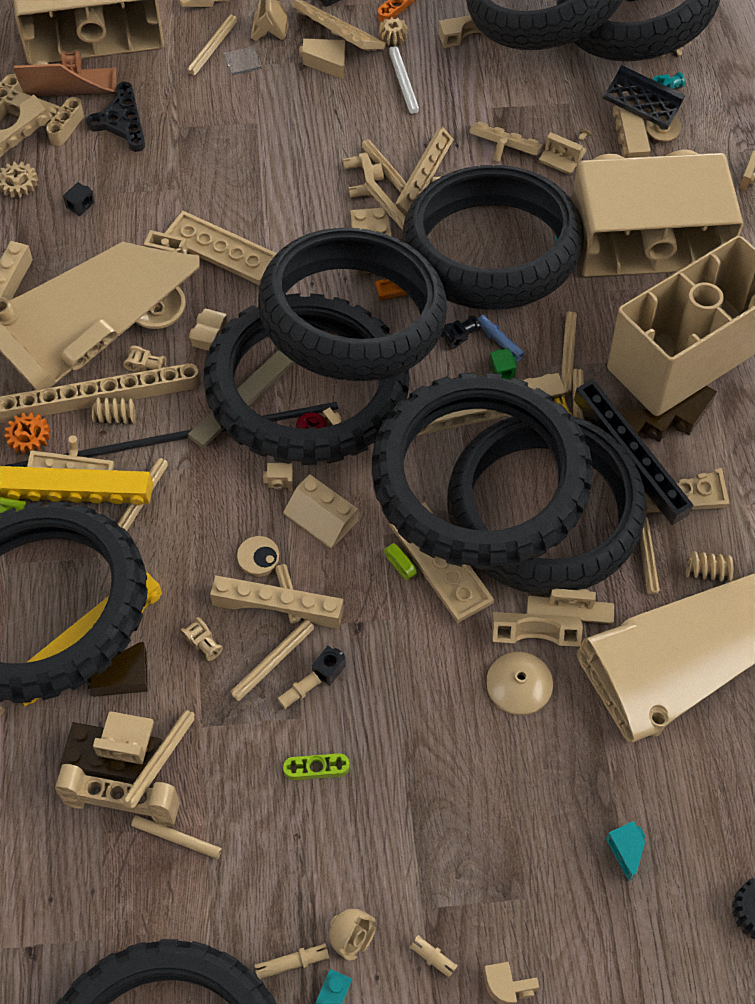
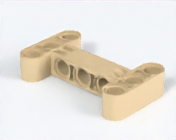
M15 74L7 75L0 82V121L8 113L19 117V105L31 97V95L23 93ZM71 97L60 107L37 98L51 116V119L43 125L46 127L50 143L53 146L63 145L84 117L81 100L77 97Z
M71 764L62 765L55 786L61 800L67 806L82 809L85 803L148 815L152 816L155 823L168 827L174 826L180 805L178 795L172 785L156 782L153 788H147L143 796L147 797V800L143 804H137L133 809H129L123 806V798L133 784L85 775L80 767ZM96 787L101 788L98 794H90L92 789ZM117 792L124 793L121 799H113Z

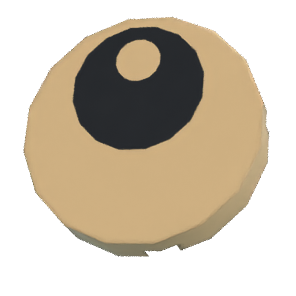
M250 537L242 542L238 548L237 560L239 567L244 573L254 575L255 577L266 576L273 572L280 559L278 546L267 537Z

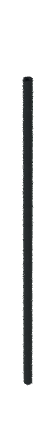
M336 401L263 415L262 417L275 422L300 417L310 412L321 413L329 407L331 410H337L338 405ZM193 429L78 451L77 456L88 458L188 438V433ZM28 461L3 466L27 467Z

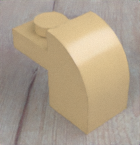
M509 962L484 966L483 974L487 991L498 1004H517L516 996L519 995L520 999L531 998L539 989L537 978L513 982Z

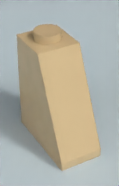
M303 39V46L299 48V56L303 57V65L344 79L345 40Z

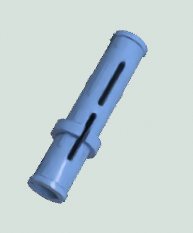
M481 315L478 318L481 329L487 334L486 336L489 339H493L503 349L509 348L511 355L515 356L516 362L523 358L521 354L525 355V352L500 330L498 325H494L485 315Z

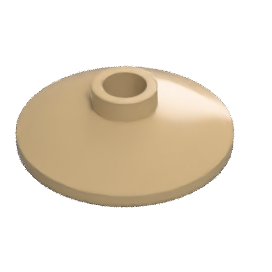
M665 116L659 117L661 120L667 122ZM675 116L666 130L646 120L645 128L652 138L665 142L671 141L679 135L681 123Z

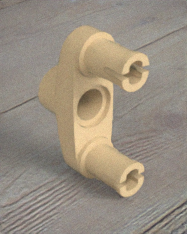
M366 152L360 153L359 156L343 158L345 170L361 167L364 170L366 181L368 179H373L374 181L384 180L381 163L372 165ZM364 184L349 187L351 199L360 196H372Z

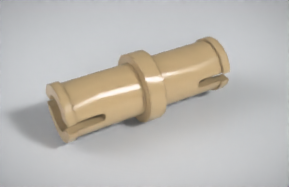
M312 671L311 674L300 682L293 683V687L280 697H277V700L284 709H287L288 706L299 698L303 699L306 693L320 684L321 681Z
M418 935L415 941L422 948L415 943H412L409 948L427 961V965L430 966L432 964L449 978L452 972L445 965L452 970H455L458 965L440 952L441 949L438 947L435 949Z

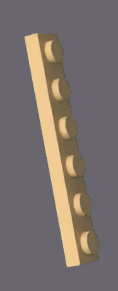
M443 127L438 128L395 203L396 207L405 217L415 198L429 185L454 140Z

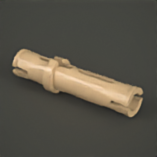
M325 943L306 950L303 947L299 949V952L255 964L256 974L261 980L302 966L307 968L309 964L329 959Z

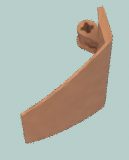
M80 50L75 52L61 51L62 65H14V72L23 92L31 96L33 94L36 97L117 93L116 67L82 69Z

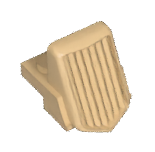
M259 0L258 11L254 14L251 38L257 41L269 31L283 40L288 30V15L279 0Z

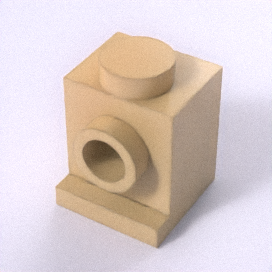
M267 463V471H263V483H268V488H288L289 491H293L292 463Z

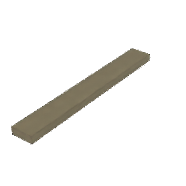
M278 350L237 388L240 396L250 406L295 363ZM211 412L188 433V438L204 449L224 429L220 427L214 418L213 412Z

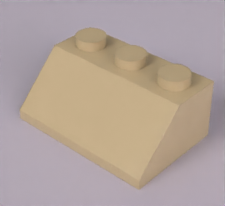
M310 474L295 489L283 512L286 517L331 550L358 522V508Z

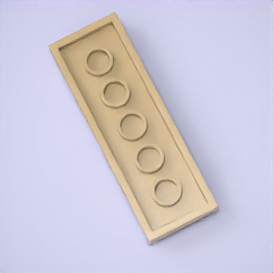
M185 211L179 214L165 232V234L186 238L190 254L199 255V258L260 285L266 267L277 254Z
M425 502L422 503V505L432 513ZM389 523V526L457 624L494 603L493 597L470 565H462L460 567L448 564L442 558L430 557L419 551L420 548L414 543H408L398 534L396 527Z

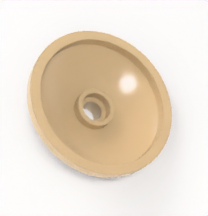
M176 287L135 323L150 329H160L174 324L185 311L186 300L180 287Z
M511 652L499 657L491 665L487 675L486 686L491 700L501 710L513 715H529L539 711L547 704L553 690V679L546 664L538 657L525 652ZM523 675L525 679L520 680L517 676Z

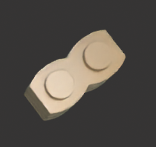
M206 308L202 313H199L196 321L197 325L191 329L189 334L192 346L209 351L214 338L221 334V329L228 323L227 314Z

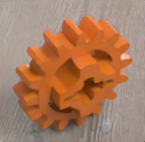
M30 412L29 416L22 413L21 418L14 416L15 421H9L10 427L5 428L6 434L4 436L9 447L13 448L16 453L21 450L23 455H25L26 451H34V449L41 451L40 446H46V439H50L49 432L51 431L46 419H42L40 414L34 417L33 412Z

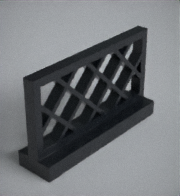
M621 65L603 99L667 130L686 95ZM628 91L630 96H623L622 92ZM617 93L618 97L615 98L609 94ZM644 99L646 103L640 104L638 100ZM633 100L635 105H630L627 101ZM654 107H660L662 111L656 112ZM649 108L651 113H646L643 109ZM665 116L667 122L661 120L659 117Z

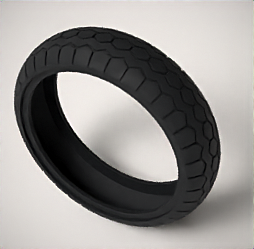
M466 0L473 22L486 37L505 47L519 50L550 49L566 45V43L569 44L579 38L581 39L604 24L623 1L568 0L546 9L519 11L501 7L491 0Z
M557 0V5L562 4L568 0ZM685 0L673 10L643 21H606L595 31L574 41V44L589 54L613 61H640L663 56L695 39L713 19L720 0Z
M480 165V167L472 166L453 171L429 184L415 198L406 214L402 242L417 250L432 265L443 284L447 301L474 309L477 307V309L490 310V308L492 310H502L536 302L555 291L567 280L580 258L583 245V227L580 215L573 201L558 185L548 178L513 166ZM500 205L521 209L538 217L553 230L558 240L545 254L526 264L510 268L486 269L464 265L446 257L431 244L427 237L441 220L455 212L476 206ZM411 264L412 269L417 272L416 275L423 280L418 270Z
M360 228L324 229L306 234L290 242L272 258L266 267L258 293L261 321L274 345L290 360L306 370L321 376H330V378L337 380H380L398 375L414 367L437 344L444 329L447 314V302L443 284L435 269L423 255L397 238L372 230H360ZM411 264L418 270L423 280L416 275L417 272L412 269ZM334 269L360 270L384 277L402 288L415 302L420 316L410 326L392 335L373 339H351L323 332L306 323L291 309L284 296L293 285L312 274Z
M511 416L484 429L465 447L454 465L448 485L447 508L451 524L471 530L489 531L475 508L472 494L473 487L481 474L503 456L525 449H550L537 431L525 422ZM571 416L574 424L577 423L585 436L584 441L589 447L592 459L591 466L606 480L615 496L618 507V526L602 544L581 555L561 559L537 557L534 560L527 559L521 561L520 565L511 567L492 566V569H481L496 581L516 590L541 595H550L552 589L555 588L567 590L587 589L602 582L616 572L634 551L641 537L646 516V497L641 476L634 461L625 449L611 435L586 420Z

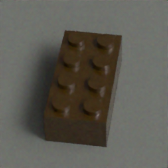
M72 722L60 767L63 764L75 765L80 767L85 775L134 784L163 742L162 738L150 736L143 764L100 757L96 755L93 744L95 738L101 739L104 728ZM157 775L148 788H153Z

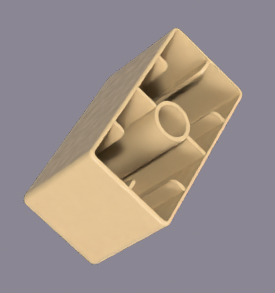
M14 0L15 18L26 60L30 65H34L35 61L40 60L48 63L62 61L61 51L75 52L80 50L81 59L161 49L164 46L158 0Z
M683 149L674 151L666 156L624 158L617 154H604L592 160L580 161L577 165L571 200L578 210L583 227V245L579 258L581 275L583 277L678 272L741 233L743 219L727 157L723 153L698 154L692 150Z
M736 236L619 307L607 367L653 415L659 416L755 355V248L743 237Z

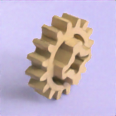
M13 162L12 166L6 164V169H0V191H3L5 196L10 194L11 198L15 195L21 198L22 194L27 196L28 191L33 192V186L38 185L37 173L34 168L30 167V164L24 166L23 162L19 165Z

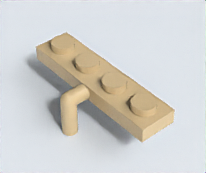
M484 122L473 124L469 132L470 134L497 142L493 160L497 162L501 159L504 145L536 156L541 152L543 146L535 139L529 138L527 140L521 138L520 134H509L502 128L488 127V124Z
M72 435L69 437V455L30 451L27 467L113 470L114 461L77 456L79 449L77 437Z

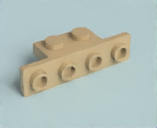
M555 588L552 589L550 597L528 596L527 614L578 616L581 618V622L612 625L614 622V604L595 602L596 592H590L587 589L567 590Z

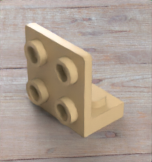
M110 711L101 739L95 738L93 744L96 755L143 764L154 724L153 719Z

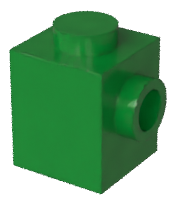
M509 348L490 352L489 366L491 372L502 374L501 378L510 380L513 377L515 378L517 362L515 356L511 355Z

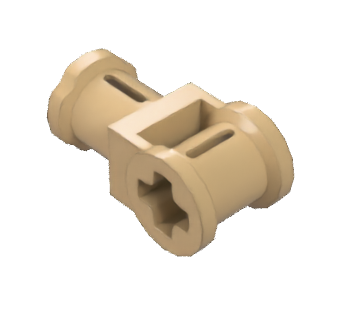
M131 346L129 348V356L124 361L123 366L132 372L165 368L166 357L152 356L149 350L139 346Z
M196 617L195 622L187 628L180 630L182 636L190 645H193L197 651L201 649L206 654L205 658L208 661L214 660L223 650L221 645H217L214 642L212 633L199 617Z

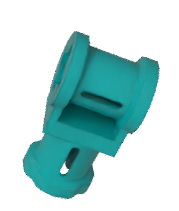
M681 72L675 73L671 77L665 74L657 75L653 78L654 81L671 89L685 86V77Z

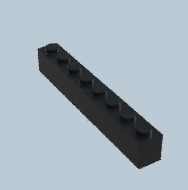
M592 379L576 388L574 402L592 424L611 435L625 449L639 471L645 492L670 524L674 525L687 517L694 506L693 503L595 380Z

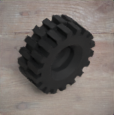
M751 878L736 892L735 899L732 902V907H735V910L732 913L733 917L738 918L736 921L737 926L742 925L745 928L742 932L746 935L751 933V938L755 939V879Z

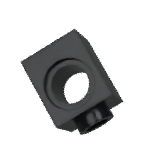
M79 182L63 195L66 208L78 216H81L95 203L91 188Z
M327 646L312 664V671L319 679L330 686L345 668L346 657L339 649ZM328 661L336 663L332 667H328L325 665V663Z

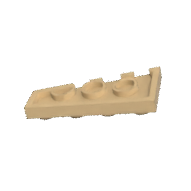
M722 468L715 469L714 472L708 474L706 472L698 474L697 477L688 480L685 478L677 483L693 503L692 510L728 508L730 504ZM645 492L646 513L661 512Z

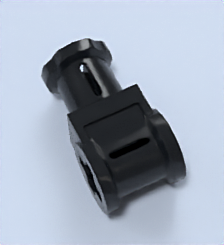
M471 315L462 323L457 320L446 324L441 337L447 340L451 349H455L468 339V334L474 331L478 332L481 327L478 319Z

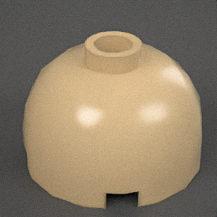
M354 908L346 909L334 916L331 920L329 940L333 949L349 961L355 960L357 958L355 954L360 948L364 952L373 939L376 927L372 923L373 921L376 922L375 918L360 909Z

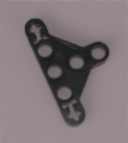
M121 82L116 87L118 96L103 112L90 114L87 117V125L89 130L93 132L107 130L128 140L129 148L134 152H139L145 148V140L133 87L129 82ZM127 101L132 102L131 105H124ZM130 114L135 115L133 118H127ZM112 117L117 118L116 121H109ZM92 121H100L96 125L91 124ZM133 127L138 128L137 131H133V132L130 131L129 129H131V128H133ZM138 138V143L135 144L134 139Z

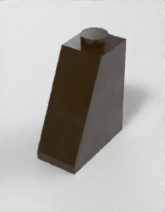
M144 642L131 646L124 650L121 655L116 654L111 660L112 664L100 675L95 673L87 679L88 689L92 690L94 697L148 692L147 650Z

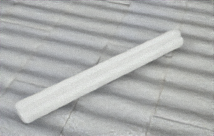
M396 46L390 47L389 54L409 113H418L419 107L399 49Z

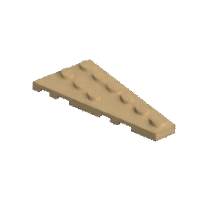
M294 0L292 6L298 9V13L307 15L312 20L332 30V34L342 36L346 41L367 51L370 49L373 51H377V49L384 50L386 42L303 0Z

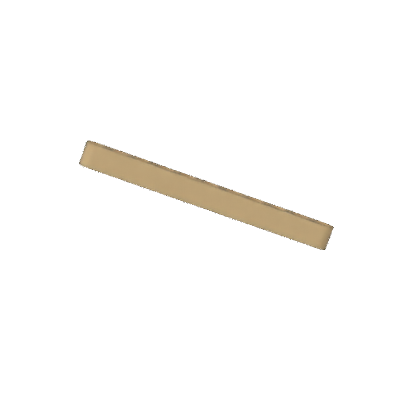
M182 364L0 396V423L15 421L14 416L21 418L22 413L29 416L30 412H33L34 417H36L38 414L45 416L90 408L96 402L97 397L100 398L101 403H104L105 398H108L109 404H111L113 398H116L118 403L121 401V398L129 401L130 398L135 400L192 390L200 384L198 368L194 364Z

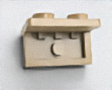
M550 132L547 136L545 150L540 156L539 162L571 175L585 155L586 148Z

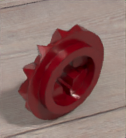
M314 412L303 414L296 422V428L308 429V423L315 428L328 427L327 420L322 415Z

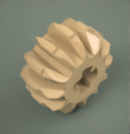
M391 17L390 20L385 19L384 22L380 23V39L386 42L388 46L391 44L394 46L396 44L402 45V42L406 41L408 28L404 20L400 21L399 17L396 19Z

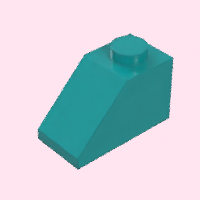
M634 821L609 832L606 837V841L628 881L632 880L637 873L645 845L644 832L641 827L636 826Z

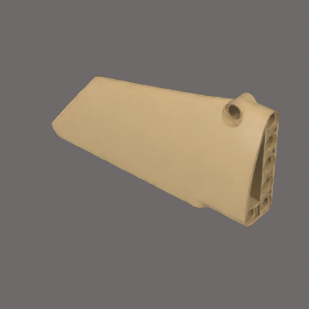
M121 242L9 301L5 298H0V353L34 390L51 388L71 370L82 368L200 268L199 255Z
M755 573L631 617L624 621L621 626L583 640L577 652L578 661L627 742L633 743L648 736H659L669 723L755 664Z

